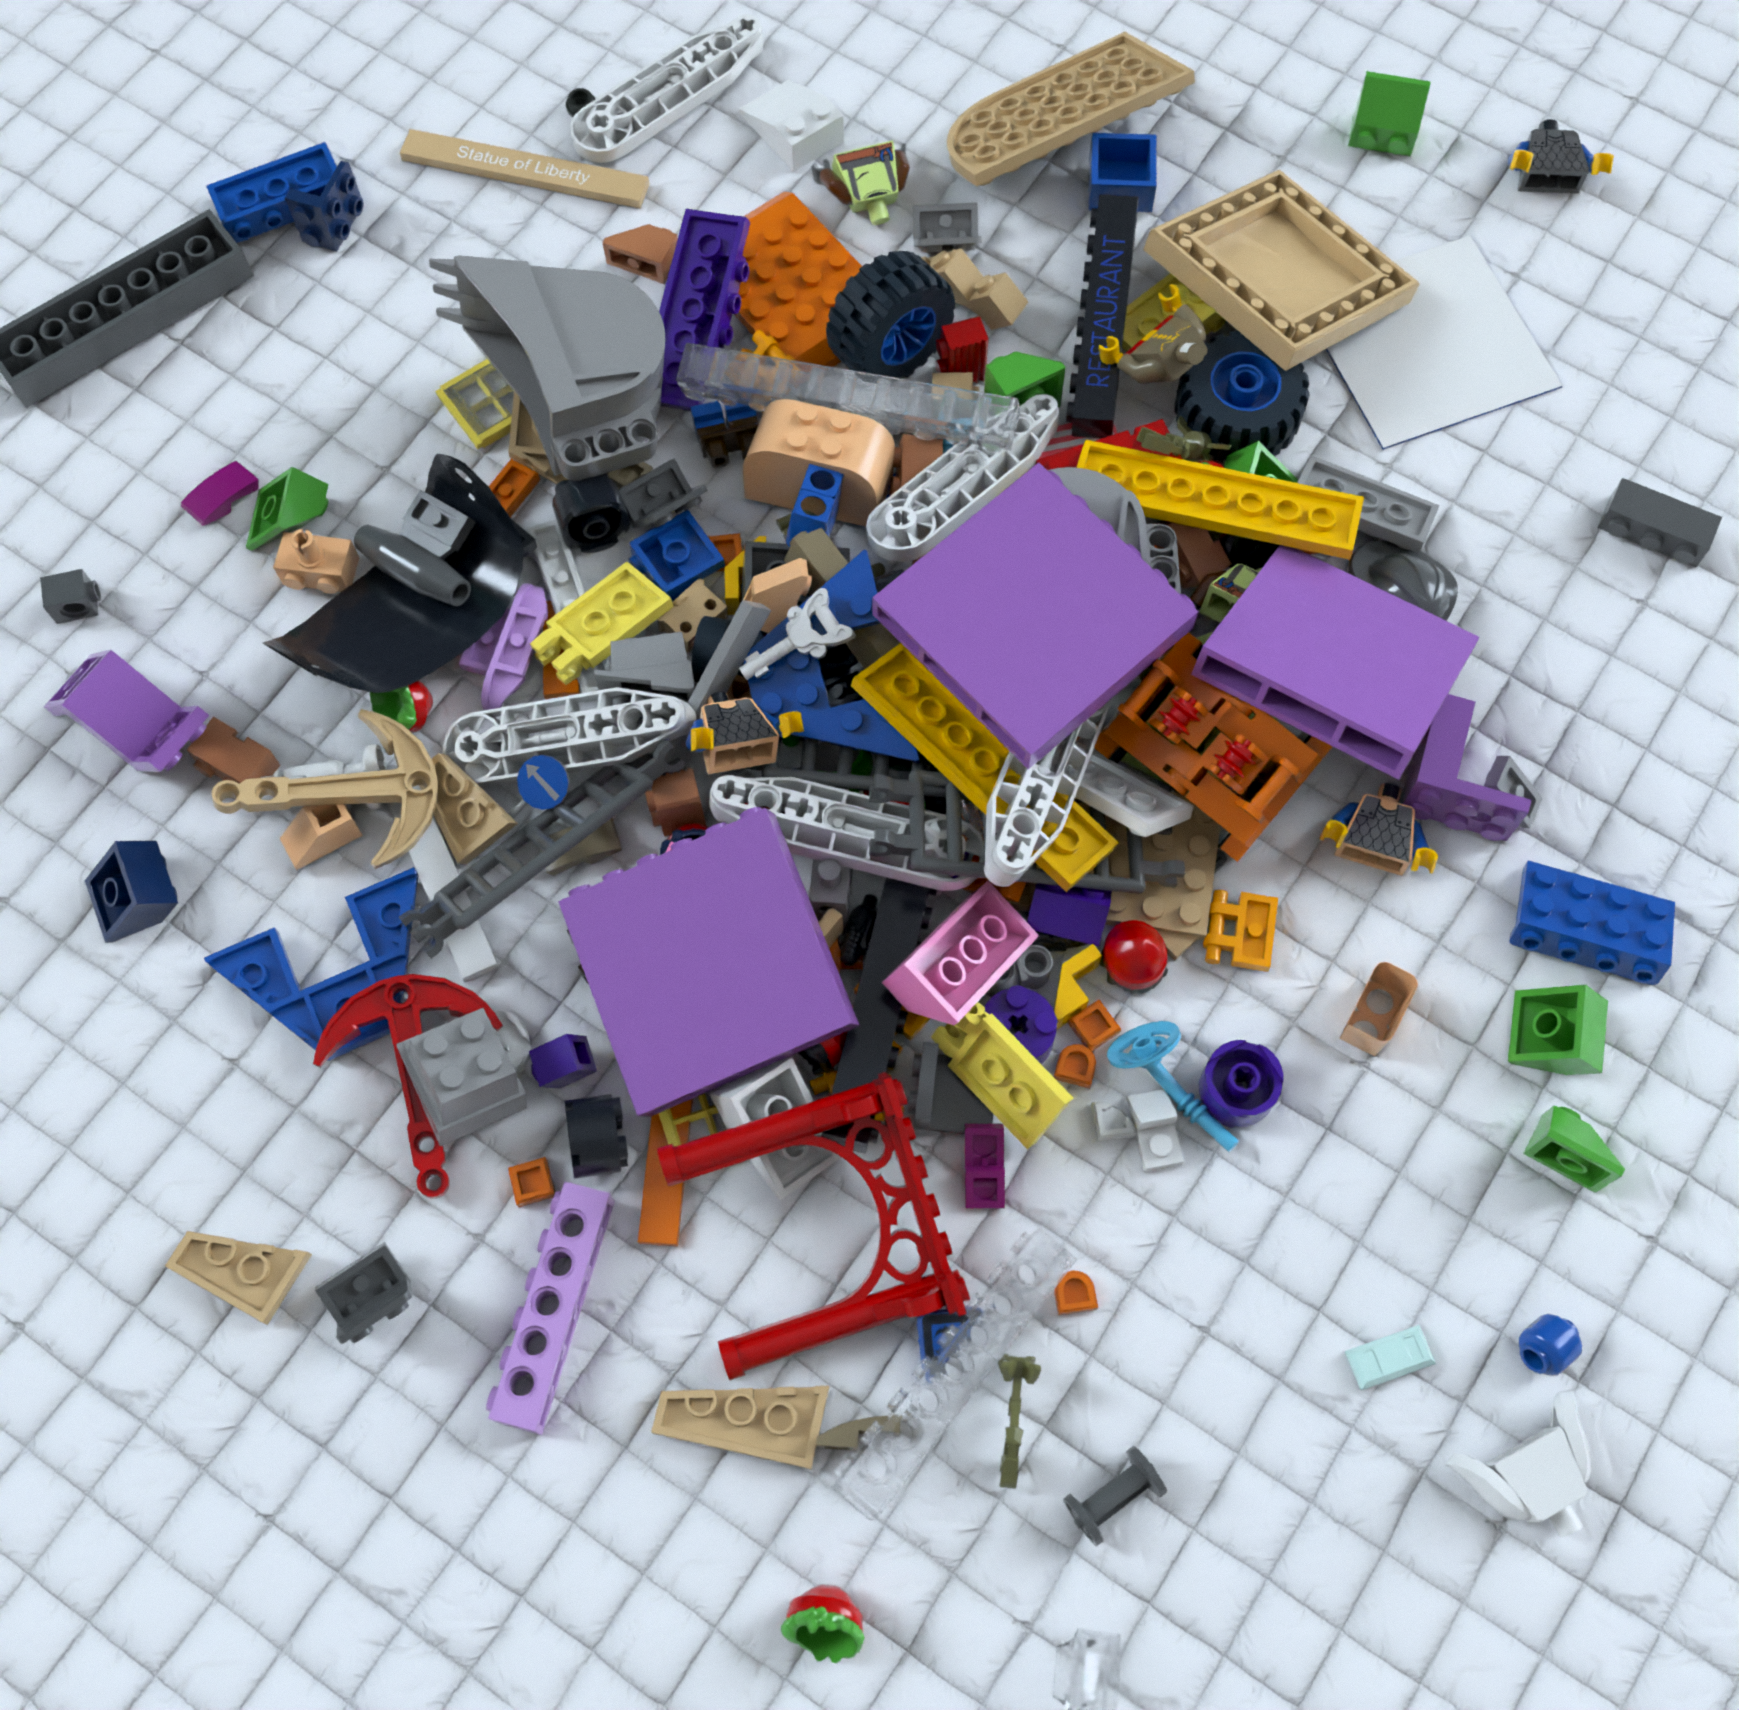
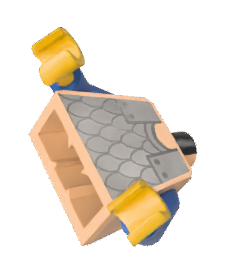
M715 692L710 695L707 704L701 707L700 719L692 723L686 739V746L692 752L703 751L708 774L775 763L779 738L789 737L793 732H804L801 712L792 711L779 715V719L761 710L753 699L746 697L730 700L725 692Z
M1391 783L1381 784L1377 796L1364 794L1359 803H1348L1331 817L1319 837L1322 841L1324 838H1331L1336 842L1334 856L1400 876L1404 874L1412 859V871H1417L1419 866H1423L1431 874H1433L1438 860V854L1429 848L1422 827L1415 820L1414 808L1399 803L1402 789Z

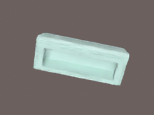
M1420 1325L1344 1351L1360 1390L1436 1364Z

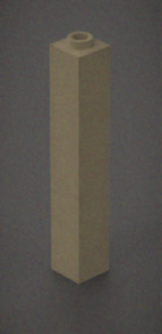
M822 527L809 533L807 531L800 532L790 541L791 546L784 558L785 563L798 558L807 560L808 575L812 576L808 591L810 596L848 564ZM882 624L854 630L856 637L845 643L864 669L900 644Z

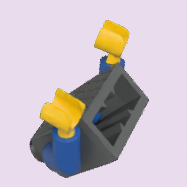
M1547 119L1539 124L1538 129L1530 132L1527 141L1519 143L1508 158V166L1510 170L1520 171L1518 191L1579 194L1588 173H1591V175H1597L1599 172L1612 173L1614 155L1597 153L1593 156L1584 144L1580 142L1577 132L1574 130H1559L1556 120Z

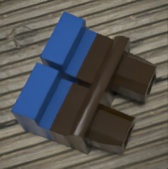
M753 393L723 399L728 429L725 425L720 400L690 407L693 426L703 458H708L713 468L723 467L730 463L728 456L730 452L740 450L742 459L745 460L759 425Z

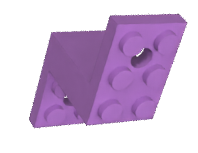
M111 649L90 654L43 706L54 716L68 715L137 771L161 772L164 768L167 771L170 770L182 757L183 754L179 750L188 740L193 743L205 731L207 726L203 722L209 717L199 706L180 707Z
M1448 694L1412 757L1401 804L1413 807L1416 819H1431L1445 823L1447 827L1454 830L1466 829L1479 833L1488 840L1507 841L1528 814L1531 800L1457 779L1476 701Z

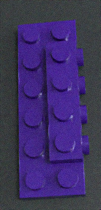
M685 209L659 309L665 329L660 406L691 411V406L704 404L708 385L714 386L716 377L720 378L724 373L725 361L722 357L724 345L729 346L732 342L733 328L730 326L732 314H738L740 311L741 296L738 294L740 283H745L749 276V264L743 256L750 227V221L747 217Z

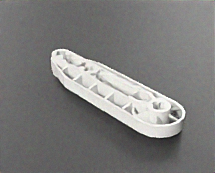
M744 14L724 26L694 35L581 108L574 115L570 124L572 143L577 153L589 161L598 163L614 161L623 157L730 86L750 61L757 57L763 49V30L760 20L754 15Z
M1047 394L1035 395L1019 408L982 423L879 504L868 516L866 524L868 543L874 553L888 561L906 562L920 558L1036 464V460L1039 459L1051 438L1057 433L1059 408L1056 399Z
M615 687L469 713L459 717L449 727L443 741L442 754L448 755L478 785L487 786L517 781L519 763L539 755L552 757L568 755L570 764L564 765L567 772L632 762L655 750L665 739L672 741L688 734L692 723L696 720V713L689 703L677 697ZM632 695L631 702L612 705V696ZM598 699L597 708L579 710L578 702ZM565 705L564 714L547 716L546 708ZM533 710L531 720L515 721V713ZM643 715V723L637 729V721ZM485 720L493 722L494 726L484 733H479ZM611 723L618 725V727L611 726ZM467 726H469V728L472 730L462 732ZM567 727V729L559 730L556 732L544 734L539 733L534 734L532 738L528 737V734ZM557 740H561V741H563V740H568L567 742H561V743H555V744H549V745H543V746H537V747H531V748H530V743H534L535 745H539V744H543V743H545V742H551V741H557ZM635 744V749L615 757L616 747ZM601 749L603 759L583 762V752Z
M1112 698L1063 740L1065 743L1053 772L1050 771L1060 743L1043 757L1039 765L1035 764L1029 770L1009 751L986 808L984 872L988 880L993 884L1006 887L1019 880L1063 830ZM1077 736L1090 739L1086 752L1075 745ZM1067 764L1080 767L1075 781L1063 773ZM1008 767L1020 775L1017 785L1003 782ZM1056 792L1069 795L1064 809L1053 802ZM996 796L1009 804L1005 814L996 813ZM1044 821L1058 824L1055 833L1050 838L1041 831ZM1033 850H1038V851L1031 857V854H1032ZM1007 855L1012 856L1009 861L1006 859Z
M724 775L717 778L710 789L709 806L712 814L717 820L727 824L739 820V815L750 808L761 806L771 808L769 810L776 815L792 854L820 861L832 859L837 861L840 866L943 891H955L965 888L978 878L959 875V878L952 879L951 876L954 875L915 871L911 868L910 856L894 854L883 857L869 856V841L874 839L876 828L889 829L896 834L910 835L908 805L892 801L870 803L869 796L795 777L742 778L734 775ZM925 810V856L947 859L946 815ZM962 820V834L968 838L965 841L962 836L963 859L966 851L979 856V862L984 863V841L980 833L970 823Z

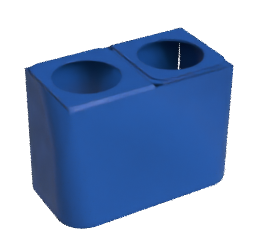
M809 464L791 513L786 535V544L789 547L791 546L790 541L800 532L807 531L809 533L821 527L830 538L839 511L844 474ZM807 497L819 498L825 503L826 510L819 516H811L802 510L801 502Z

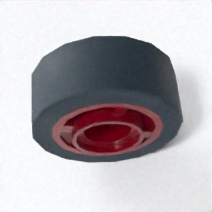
M704 616L700 620L692 650L691 664L695 682H699L731 620Z

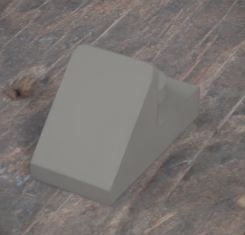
M1497 756L1491 770L1487 774L1484 786L1530 799L1529 812L1519 825L1522 828H1530L1543 798L1511 756Z

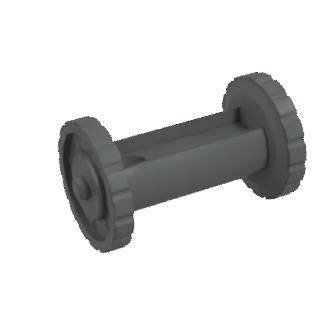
M1135 1446L1126 1451L1131 1466L1083 1503H1080L1071 1494L1063 1498L1064 1504L1074 1518L1075 1525L1084 1532L1096 1547L1103 1542L1098 1526L1148 1488L1159 1498L1167 1493L1165 1484L1155 1467Z

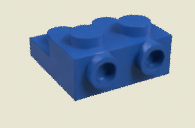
M689 510L676 515L667 523L653 528L629 542L632 554L628 558L629 563L670 596L672 602L697 579H704L725 567L724 558Z

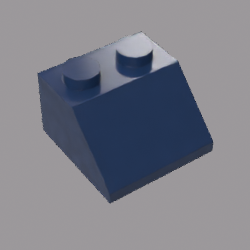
M157 840L115 841L85 879L105 943H113L163 922L178 904L177 891L172 886L166 869V859L161 854Z

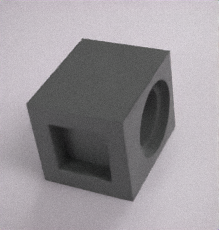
M83 569L40 578L43 608L56 624L98 615L97 601H101V592L95 580L91 581Z

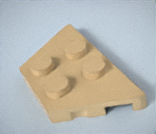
M514 391L508 450L509 457L555 484L568 480L563 474L554 476L534 422Z

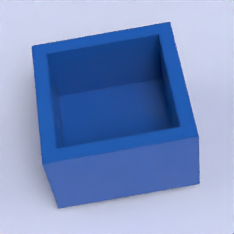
M1092 133L1089 153L1088 210L1098 208L1099 194L1137 196L1139 197L1138 212H1152L1157 187L1156 135Z

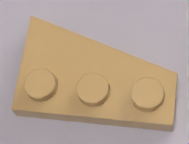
M438 753L431 759L435 765L438 780V800L433 815L457 863L468 864L518 823L448 755ZM419 785L421 790L425 789L424 786Z
M187 1231L165 1264V1267L268 1325L312 1254L307 1251L289 1250L272 1245L254 1244L226 1237Z

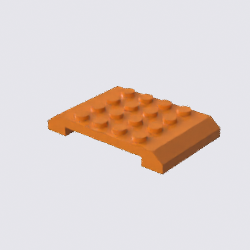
M784 191L743 216L747 217L750 221L743 250V256L749 264V276L745 283H740L738 294L741 296V307L738 314L734 315L752 335L756 331L761 330L766 336H772L779 343V349L786 356L791 355L798 362V368L804 373V378L799 383H794L789 377L786 379L797 391L802 385L810 383L842 362L829 348L826 323L829 322L828 314L830 308L834 307L836 303L835 298L839 291L842 292L848 279L851 276H856L860 272L859 268L862 266L794 193Z

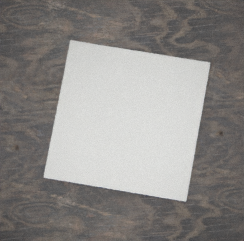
M1471 236L1393 261L1420 283L1411 302L1326 349L1383 450L1557 390L1563 386Z

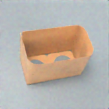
M1381 962L1377 964L1356 1004L1359 1011H1355L1354 1008L1340 1039L1366 1053L1376 1056L1394 1036L1417 989V979L1412 974L1391 963ZM1382 989L1391 995L1393 1007L1388 1013L1376 1014L1369 1009L1366 1000L1371 991ZM1362 1020L1372 1023L1377 1029V1039L1353 1027V1025Z

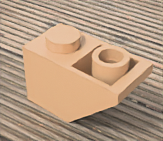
M798 558L752 578L743 600L761 603L771 610L761 631L771 632L787 617L788 610L793 606H797L800 596L805 597L812 581V576L808 575L807 560Z
M346 804L310 805L302 807L280 837V840L295 869L298 870L363 835Z

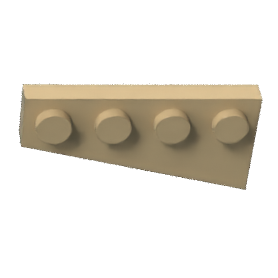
M830 1386L661 1391L651 1433L812 1470L817 1448V1436L820 1434Z

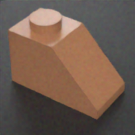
M647 224L606 237L602 242L606 263L665 284L678 240V234L666 228Z

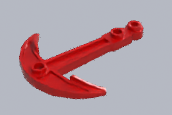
M418 974L400 975L380 980L351 996L329 1020L323 1030L316 1047L313 1065L321 1068L327 1059L340 1047L361 1034L359 1028L383 1019L388 1020L409 1117L407 1132L413 1166L420 1171L416 1181L417 1187L425 1197L436 1199L443 1196L450 1185L449 1177L443 1169L446 1162L444 1146L440 1147L396 1044L423 1033L421 1013L424 1011L448 1010L451 1016L462 1017L484 1008L496 1031H499L503 1025L495 1012L482 998L461 985L442 977ZM400 991L408 994L407 1000L403 1003L394 1001L395 995ZM425 1139H432L435 1143L434 1148L429 1152H423L420 1149V1144ZM433 1176L441 1179V1185L436 1190L427 1188V1181Z

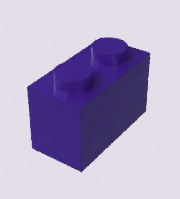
M1036 884L1027 923L1035 931L1090 945L1094 944L1099 947L1110 909L1112 891L1072 887L1066 892L1060 886Z

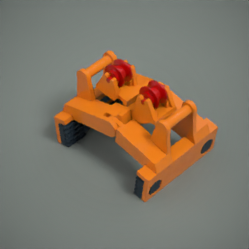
M1188 632L1168 649L1160 660H1155L1152 664L1154 666L1127 701L1118 706V712L1101 731L1094 748L1108 760H1112L1117 764L1128 752L1229 832L1218 847L1238 862L1333 746L1311 735H1308L1303 742L1268 713L1191 675L1203 644ZM1173 687H1175L1173 691L1169 694V696L1164 700V702L1160 705V707L1156 710V712L1147 722L1151 724L1154 728H1156L1159 732H1161L1164 736H1166L1169 740L1175 743L1174 745L1145 723V721L1150 717V715L1154 712V710L1158 707V705L1162 702V700L1167 696V694L1171 691ZM1251 713L1254 714L1252 719L1248 718ZM1216 728L1220 731L1219 735L1201 756L1195 750L1211 730ZM1269 761L1278 767L1250 803L1237 796L1214 777L1216 776L1239 795H1242Z

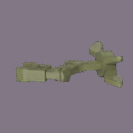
M1181 415L1177 421V428L1185 435L1184 438L1171 433H1167L1164 436L1151 429L1142 427L1136 439L1146 449L1170 455L1172 452L1174 456L1178 457L1180 455L1183 459L1188 457L1201 459V461H1211L1209 455L1211 449L1229 450L1231 445L1212 443L1207 433L1191 430Z
M998 1353V1365L1004 1381L1011 1382L1013 1379L1008 1407V1416H1010L1009 1427H1005L1006 1437L1000 1461L1001 1476L999 1487L1016 1489L1019 1465L1018 1453L1024 1430L1019 1428L1022 1378L1025 1379L1027 1384H1034L1041 1373V1366L1035 1364L1036 1358L1034 1356L1015 1357L1009 1356L1006 1353Z

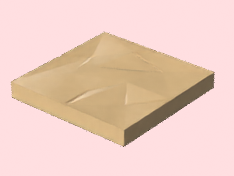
M1281 170L1272 172L1151 229L1143 249L1207 305L1213 307L1221 317L1285 371L1409 304L1420 285L1416 279Z

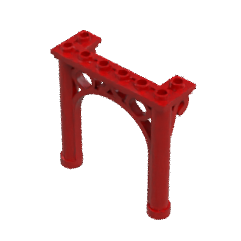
M886 1072L878 1074L879 1078L872 1080L870 1083L675 1147L671 1143L657 1148L661 1168L667 1185L670 1187L685 1180L786 1147L797 1145L821 1147L839 1155L858 1171L867 1183L876 1204L879 1218V1245L874 1263L864 1281L850 1295L839 1301L718 1341L722 1361L730 1381L745 1376V1371L904 1317L912 1318L926 1315L943 1306L946 1307L949 1314L955 1312L959 1316L967 1314L963 1302L970 1300L963 1276H960L958 1269L952 1271L949 1267L946 1256L953 1254L946 1231L939 1233L934 1218L941 1216L934 1193L926 1195L922 1180L928 1178V1173L922 1156L914 1157L910 1141L916 1140L911 1120L909 1116L902 1118L904 1115L901 1106L908 1104L901 1082L897 1078L892 1080V1077ZM882 1113L885 1125L876 1119L870 1118V1116ZM853 1122L848 1129L844 1145L827 1137L815 1135ZM866 1127L878 1130L884 1145L882 1155L874 1161L863 1160L853 1152L856 1134ZM893 1150L905 1184L902 1186L891 1185L884 1180L881 1173L874 1177L870 1171L879 1170L886 1166L891 1159ZM882 1191L886 1195L894 1197L890 1201L888 1208ZM910 1201L920 1236L913 1230L906 1228L896 1229L891 1233L890 1225H898L897 1215L900 1208ZM899 1239H909L916 1245L919 1261L917 1266L911 1271H899L887 1260L892 1245ZM928 1263H930L933 1273L922 1277L927 1270ZM884 1270L897 1281L904 1282L869 1294L879 1281Z

